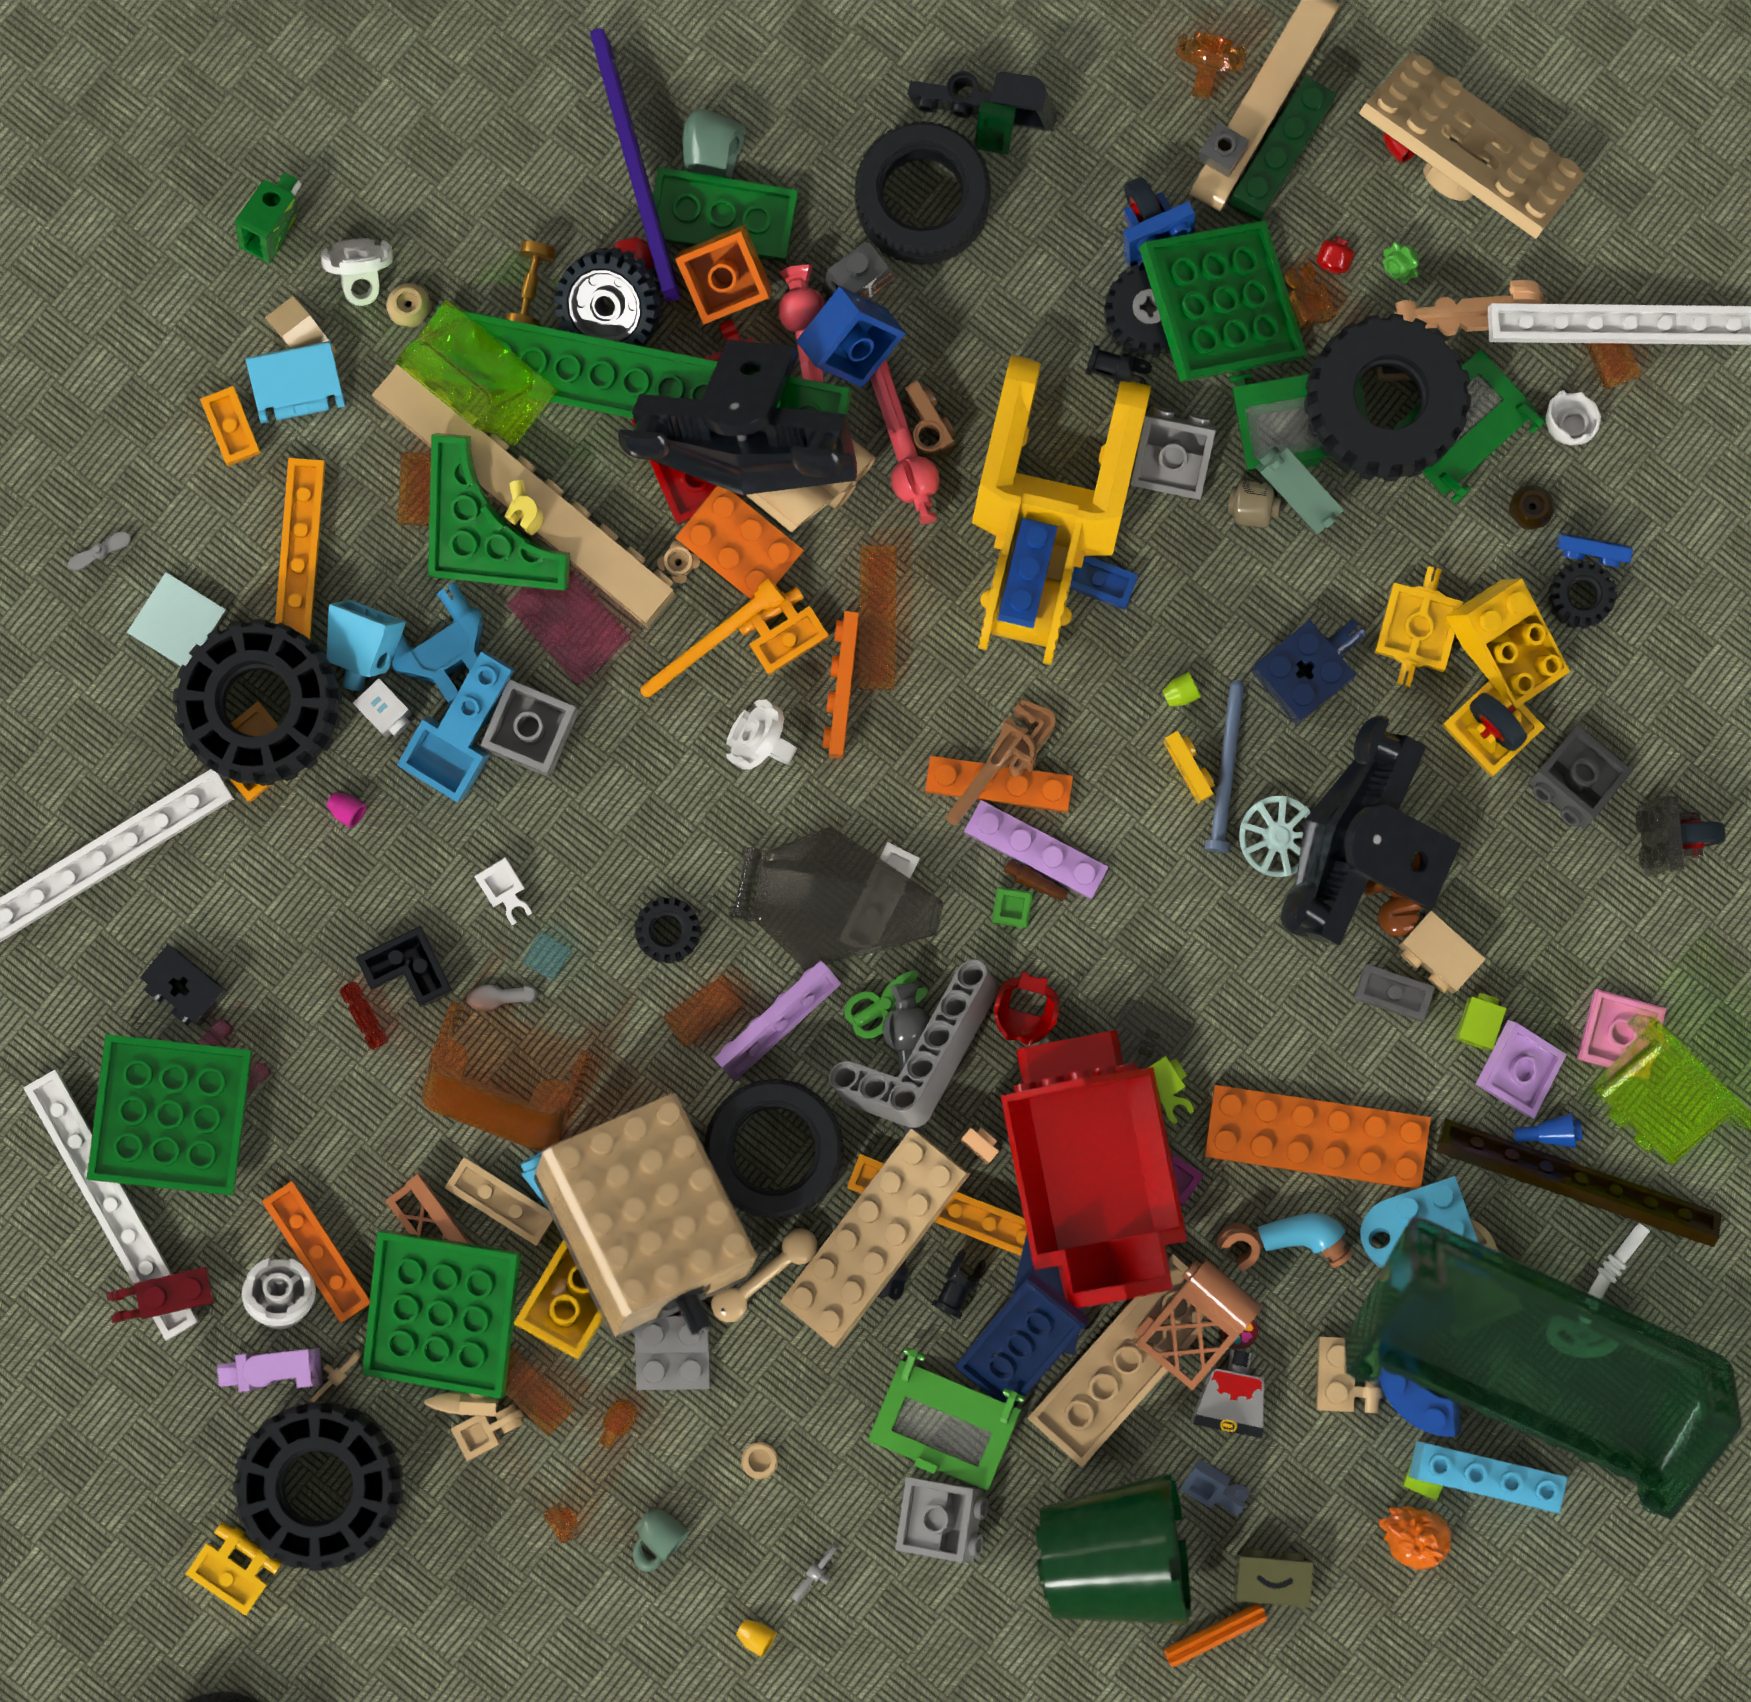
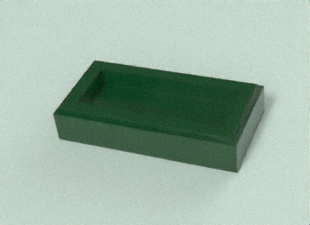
M981 101L974 146L978 150L1004 155L1009 154L1016 107Z

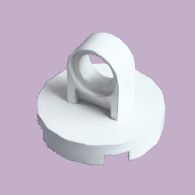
M757 700L754 702L757 707L751 713L744 710L733 724L726 743L732 747L731 753L726 754L727 759L743 770L752 769L760 765L768 756L789 765L797 748L780 738L784 723L783 711L768 700Z

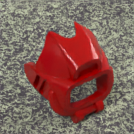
M1022 971L1021 977L1009 979L1000 986L994 1005V1017L1000 1033L1005 1037V1040H1017L1027 1046H1031L1045 1038L1056 1025L1060 1002L1057 993L1047 985L1048 978H1036ZM1015 988H1020L1045 995L1047 1002L1043 1015L1036 1016L1011 1009L1009 1002L1012 991Z

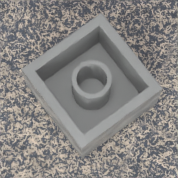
M509 679L480 746L488 753L551 778L579 712L571 704Z

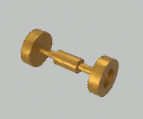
M535 241L521 242L519 254L532 259L530 271L525 273L520 298L523 300L520 314L506 313L504 319L540 326L538 319L527 316L530 301L533 302L535 299L539 276L536 275L539 261L553 262L556 253L554 247Z

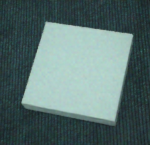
M165 572L127 633L177 665L186 666L192 657L189 654L196 644L201 646L208 640L207 635L218 628L228 611Z

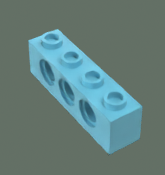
M1416 1441L1409 1477L1559 1514L1568 1478Z

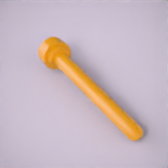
M769 577L757 586L759 590L754 593L755 597L644 683L640 688L642 696L651 697L761 610L765 609L767 611L771 607L775 609L786 601Z

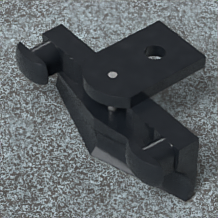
M727 340L701 400L640 394L632 411L635 421L634 429H620L618 431L619 444L622 450L629 456L658 462L740 495L856 481L857 461L847 414L777 407L798 358L796 346ZM751 371H759L754 375H745Z
M1374 716L1364 723L1354 743L1353 753L1355 760L1305 819L1296 886L1288 894L1281 912L1282 926L1294 935L1340 946L1369 879L1425 909L1433 910L1461 843L1399 810L1427 746L1407 735L1390 734L1385 731L1389 723V718L1386 716ZM1415 852H1418L1421 859L1420 865L1413 871L1410 867V859Z

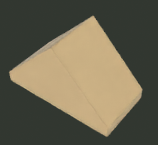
M294 296L265 317L289 349L329 341L310 314ZM331 344V346H332V351H333V355H334V354L337 353V350H336V349L334 348V346Z

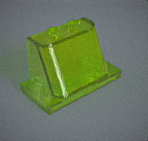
M450 300L444 301L416 340L408 344L395 361L397 365L476 430L498 434L512 446L518 443L558 390Z
M1635 1014L1627 1025L1639 1037L1590 1088L1610 1109L1606 1113L1609 1118L1621 1128L1627 1125L1636 1134L1632 1139L1646 1153L1652 1150L1666 1164L1671 1166L1725 1121L1730 1125L1749 1130L1751 1128V1111L1655 1017Z

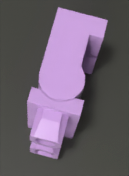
M320 1348L258 1355V1353L235 1355V1363L217 1365L219 1387L238 1385V1392L259 1390L261 1387L278 1384L283 1379L296 1378L297 1388L323 1385Z

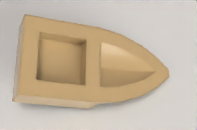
M451 1391L428 1398L424 1404L446 1413L496 1417L500 1399Z

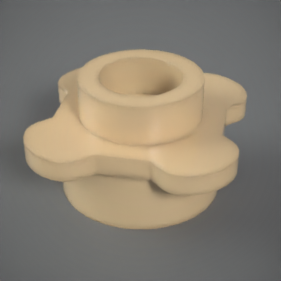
M679 541L673 542L665 556H661L657 560L659 570L668 572L676 584L685 583L690 571L697 569L700 565L699 557L691 554ZM678 559L682 561L680 566L675 564V561Z

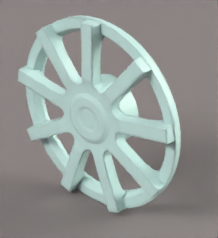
M1271 796L1255 803L1245 814L1239 831L1241 850L1249 864L1257 871L1273 877H1285L1297 873L1299 863L1292 868L1290 867L1287 849H1291L1300 856L1301 848L1293 841L1296 838H1302L1303 832H1294L1293 827L1303 817L1306 819L1310 814V810L1299 801L1287 796ZM1279 802L1277 821H1273L1264 805ZM1286 804L1299 810L1288 823L1285 822ZM1257 810L1267 823L1265 828L1248 824L1251 816ZM1246 830L1262 834L1263 840L1247 847L1245 839ZM1266 846L1269 852L1263 864L1260 865L1252 858L1250 853ZM1276 852H1279L1283 864V870L1281 871L1268 869Z

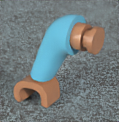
M1306 1213L1287 1217L1258 1226V1231L1256 1232L1246 1224L1231 1223L1220 1231L1215 1240L1216 1245L1228 1249L1237 1241L1249 1243L1248 1250L1236 1259L1237 1265L1242 1272L1250 1268L1257 1261L1260 1249L1265 1248V1251H1271L1287 1247L1304 1246L1310 1248L1313 1253L1321 1252L1325 1258L1330 1257L1328 1263L1332 1268L1342 1265L1353 1255L1350 1247H1344L1346 1241L1342 1237L1345 1233L1343 1225L1338 1220L1323 1213Z

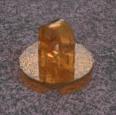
M1186 33L1181 34L1177 39L1176 55L1182 60L1198 66L1192 96L1209 100L1216 70H1241L1245 66L1247 50L1243 46L1239 47L1238 50L1233 49L1232 40L1212 34L1195 33L1194 39H1187Z

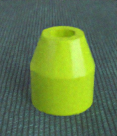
M1190 672L1174 678L1162 690L1170 707L1187 705L1201 698V694Z

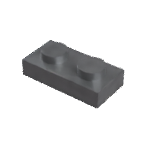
M1365 964L1354 999L1423 1022L1435 987Z

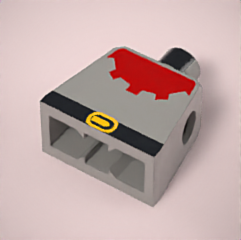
M1231 1349L1227 1370L1211 1368L1192 1415V1424L1262 1438L1264 1378L1248 1375L1252 1353Z

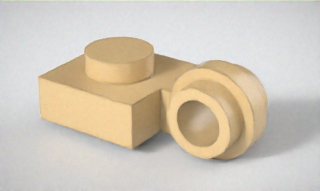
M513 1404L497 1412V1421L492 1424L488 1416L476 1415L451 1428V1431L466 1461H470L501 1445L502 1443L495 1431L501 1428L503 1433L506 1434L524 1424L521 1419L524 1415L521 1409L517 1410Z

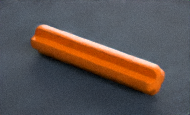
M1255 1603L1166 1647L1164 1654L1172 1667H1176L1266 1622L1267 1615L1262 1605Z

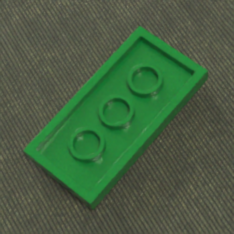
M658 167L653 197L666 242L694 246L746 225L759 258L781 262L787 261L798 190Z

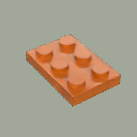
M720 486L715 487L675 537L750 600L755 597L754 593L759 590L757 586L768 577L776 585L804 551L735 493Z

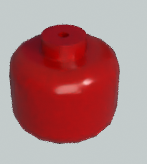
M1335 237L1334 241H1323L1316 258L1320 268L1338 275L1347 273L1355 256V251L1347 247L1349 241L1339 237Z

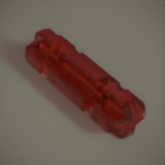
M351 982L340 989V994L344 1002L349 1003L348 1009L361 1033H365L364 1039L369 1048L376 1050L384 1046L388 1039L383 1029L378 1028L379 1022L367 1000L362 998L363 992L358 983Z

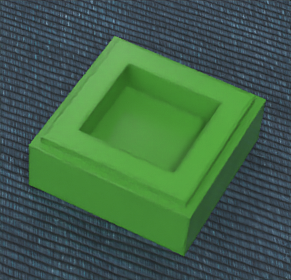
M997 887L992 923L1027 929L1033 892Z

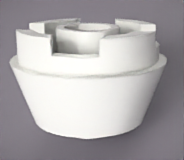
M267 1258L256 1264L248 1273L242 1288L243 1305L251 1317L267 1327L273 1329L290 1328L296 1325L312 1307L316 1294L315 1283L310 1273L296 1260L289 1258V1260L279 1259L270 1261V1258Z

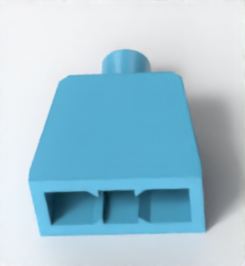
M353 600L329 605L326 658L329 663L345 668L342 683L344 688L362 691L366 677L383 674L388 671L406 621Z

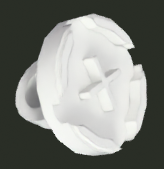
M370 238L340 241L332 245V251L329 252V249L326 248L322 251V268L333 274H341L342 288L346 298L352 304L365 306L371 304L379 294L378 270L386 268L393 262L392 246L383 240L381 241V246L375 245L374 240H370ZM366 279L370 282V288L365 294L358 295L351 291V286L356 280Z

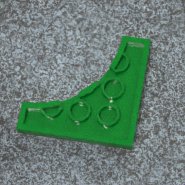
M445 433L432 434L428 577L567 590L569 588L570 553L553 550L527 539L500 517L488 501L477 478L472 459L471 436Z

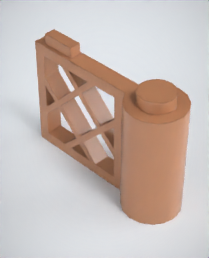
M1207 1259L1201 1264L1195 1260L1182 1275L1186 1280L1183 1287L1155 1320L1148 1316L1135 1332L1140 1337L1136 1344L1192 1391L1236 1338L1249 1326L1263 1307ZM1183 1298L1196 1308L1197 1322L1175 1324L1174 1309ZM1200 1312L1211 1321L1201 1322ZM1170 1315L1171 1324L1161 1325ZM1218 1326L1228 1336L1220 1346L1204 1348L1202 1327ZM1198 1327L1200 1348L1178 1350L1176 1329ZM1172 1330L1174 1350L1157 1351L1147 1341L1156 1331ZM1214 1352L1205 1363L1204 1353ZM1200 1353L1201 1369L1191 1379L1180 1370L1178 1355ZM1174 1355L1175 1365L1164 1356Z

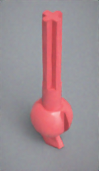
M812 264L790 266L780 271L781 276L789 285L790 291L781 297L778 315L781 324L786 330L796 334V340L826 304L824 297L819 291L809 288L808 281L813 268ZM797 343L802 378L824 383L822 369L815 367Z
M885 359L870 380L898 461L891 473L892 490L897 498L904 503L914 504L916 511H920V524H931L936 522L937 519L936 513L932 512L930 508L933 505L931 497L938 491L940 484L939 471L928 458L918 456L887 360Z

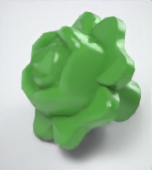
M1395 242L1390 248L1383 250L1385 256L1382 262L1384 270L1393 280L1400 279L1402 283L1406 284L1411 278H1416L1419 275L1416 269L1419 265V256L1415 249L1410 248L1408 245L1402 247L1399 242Z

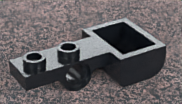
M959 71L953 74L946 86L910 80L907 93L917 109L929 113H935L937 109L950 111L952 115L957 117L970 118L971 114L978 115L980 103L985 101L1016 107L1013 126L1051 132L1054 131L1057 117L1055 106L1043 82L1034 76L998 73L992 93L983 92L976 77L967 71ZM973 87V91L968 97H957L958 92L962 88Z

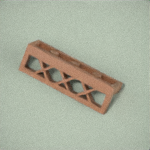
M421 1174L412 1177L406 1182L407 1185L385 1200L409 1234L422 1236L423 1223L425 1221L435 1223L443 1233L442 1239L472 1244ZM412 1191L421 1203L420 1216L405 1215L397 1201ZM425 1211H427L431 1218H425ZM409 1219L419 1221L417 1230Z

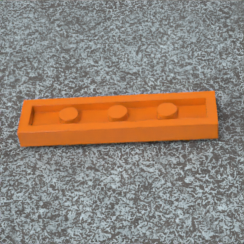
M844 611V620L836 621L834 641L841 642L840 656L833 655L830 677H837L836 692H828L826 712L833 713L832 727L825 726L822 747L829 748V758H844L859 612Z
M930 756L925 793L960 798L986 763ZM1005 767L997 771L976 800L1068 813L1073 776L1036 770L1029 772L1025 769L1020 776L1014 777L1009 773V767Z
M294 1181L289 1182L261 1201L304 1268L312 1276L314 1283L340 1323H344L369 1306V1295Z

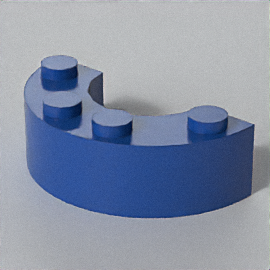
M1452 1285L1431 1289L1403 1304L1386 1324L1377 1352L1378 1376L1382 1389L1393 1408L1415 1427L1431 1434L1446 1437H1456L1461 1433L1459 1395L1447 1394L1432 1386L1424 1375L1420 1359L1422 1345L1428 1335L1437 1328L1454 1323Z

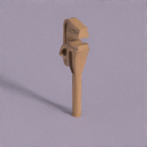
M1021 700L1016 705L1013 717L1019 722L1026 723L1029 730L1032 731L1035 727L1036 729L1029 736L1028 729L1017 726L1014 720L1007 717L1003 722L1000 736L986 764L945 818L950 824L958 825L1000 769L1009 766V773L1014 777L1020 776L1025 769L1029 772L1033 771L1038 751L1055 729L1056 718L1051 710L1025 700Z

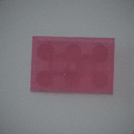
M571 569L569 570V588L567 590L525 587L506 603L507 607L577 686L631 640L627 632Z

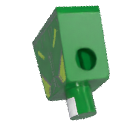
M283 173L276 185L268 180L262 181L234 221L239 248L268 264L272 262L298 215L295 195L301 187V183L295 177Z

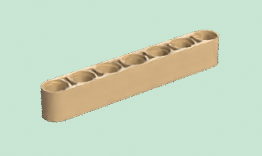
M1335 0L1300 1L1227 126L1249 140L1246 150L1229 177L1205 164L1189 193L1190 196L1219 212L1222 211L1340 8V3ZM1222 141L1218 143V147L1222 151L1231 149L1229 145Z

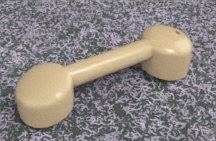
M803 1228L793 1229L788 1232L783 1238L782 1252L740 1287H731L713 1295L711 1310L714 1316L726 1323L736 1322L741 1319L746 1313L747 1299L791 1263L797 1265L806 1264L813 1259L818 1251V1241L815 1235Z

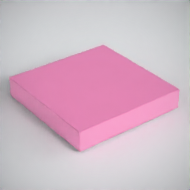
M1595 989L1576 1059L1638 1077L1649 1078L1667 1008Z

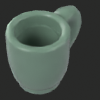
M652 1507L635 1527L639 1536L633 1548L635 1565L644 1572L656 1570L661 1561H666L678 1550L688 1537L690 1530L671 1514ZM643 1543L657 1555L655 1559H649L644 1554L642 1549Z

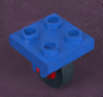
M1143 177L1135 178L1125 184L1124 189L1128 207L1123 209V216L1129 228L1123 230L1124 259L1131 270V266L1139 264L1140 268L1145 267L1139 250V246L1144 242L1195 233V213L1189 201L1171 208L1163 192L1154 194L1150 185Z

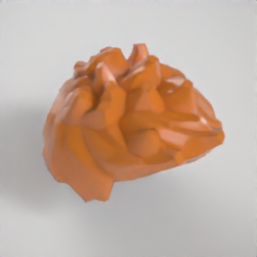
M1409 1506L1402 1508L1390 1507L1391 1516L1386 1519H1379V1527L1387 1532L1384 1536V1541L1388 1542L1393 1558L1401 1564L1415 1570H1427L1428 1568L1436 1567L1448 1556L1451 1548L1452 1534L1448 1523L1441 1514L1424 1508L1419 1510Z

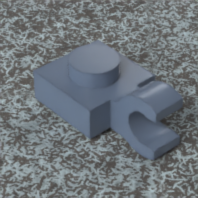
M1201 1459L1194 1465L1180 1488L1182 1492L1209 1508L1218 1503L1229 1513L1236 1516L1245 1507L1244 1502L1251 1493L1242 1485H1228L1231 1477Z

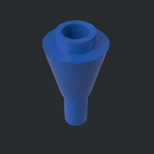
M1573 1112L1539 1123L1538 1126L1514 1128L1515 1142L1539 1141L1541 1143L1576 1148V1141L1583 1140L1581 1119H1573Z

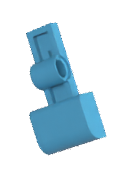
M481 651L441 723L430 716L422 719L397 766L455 802L462 801L473 787L490 757V753L475 745L474 741L480 730L488 723L498 705L497 700L515 668L489 652Z

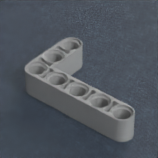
M973 959L966 961L958 968L898 1078L851 1061H843L836 1064L830 1071L829 1083L842 1101L850 1107L907 1127L916 1128L925 1124L931 1117L997 996L998 984L985 964L980 960Z

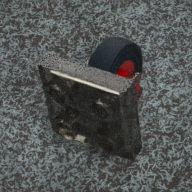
M1678 796L1662 797L1638 806L1639 811L1636 813L1635 824L1637 831L1641 833L1642 847L1639 850V863L1641 868L1644 869L1645 877H1658L1684 869L1685 858L1704 856V846L1725 842L1726 835L1723 823L1702 822L1700 820V812L1679 813Z

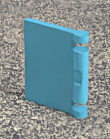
M330 341L247 357L245 359L261 424L268 422V414L265 408L274 407L276 420H282L330 410L327 398L330 395H335L338 408L345 407Z

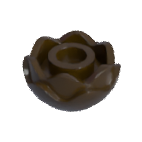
M1536 485L1524 486L1513 494L1509 505V513L1523 529L1542 528L1550 522L1553 516L1554 501L1549 492L1544 488ZM1530 504H1534V505H1535V509H1534V510H1531V509L1529 508V505H1530Z

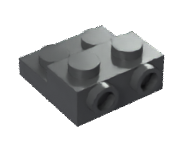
M1577 724L1528 783L1533 787V794L1538 800L1544 803L1551 802L1561 810L1560 815L1564 822L1574 827L1579 825L1584 829L1595 819L1633 770Z

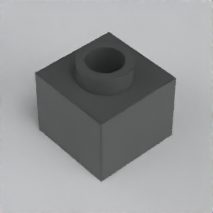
M1218 122L1202 147L1198 160L1229 177L1246 150L1249 140ZM1222 141L1229 145L1231 149L1222 151L1219 149L1218 143Z

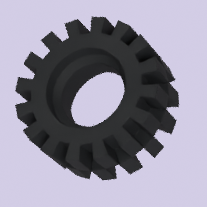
M1590 561L1571 563L1569 566L1564 567L1553 579L1548 590L1550 592L1548 603L1552 604L1551 612L1553 615L1557 614L1560 617L1558 621L1562 624L1567 622L1571 628L1575 629L1578 626L1581 629H1587L1589 626L1599 624L1613 610L1615 606L1613 603L1617 598V592H1614L1615 581H1611L1609 571H1602L1600 569L1601 565L1597 563L1594 565L1589 564ZM1586 582L1594 588L1596 599L1592 606L1579 608L1571 602L1569 590L1574 583Z
M659 897L653 902H648L647 906L638 913L639 916L635 920L634 926L635 938L642 951L654 961L665 962L666 964H672V962L676 961L680 962L686 956H690L698 945L701 934L699 919L694 910L686 902L675 897ZM665 916L676 918L682 926L680 938L672 944H663L654 936L655 923Z

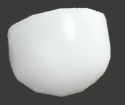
M1562 390L1550 400L1545 421L1549 434L1555 440L1567 445H1580L1589 442L1599 430L1601 415L1596 403L1585 396L1583 392L1566 393L1565 390Z

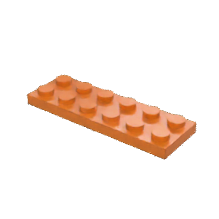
M1214 1085L1204 1157L1418 1189L1422 1186L1431 1117Z

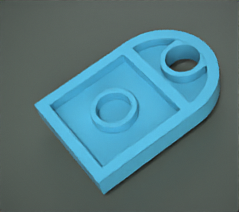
M1455 1176L1379 1202L1369 1210L1361 1225L1360 1236L1365 1252L1372 1262L1388 1271L1402 1272L1480 1246ZM1380 1232L1389 1234L1390 1242L1386 1247L1377 1249L1371 1246V1239L1375 1234Z

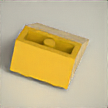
M1522 578L1500 580L1446 616L1462 648L1502 697L1508 699L1515 708H1518L1570 673Z

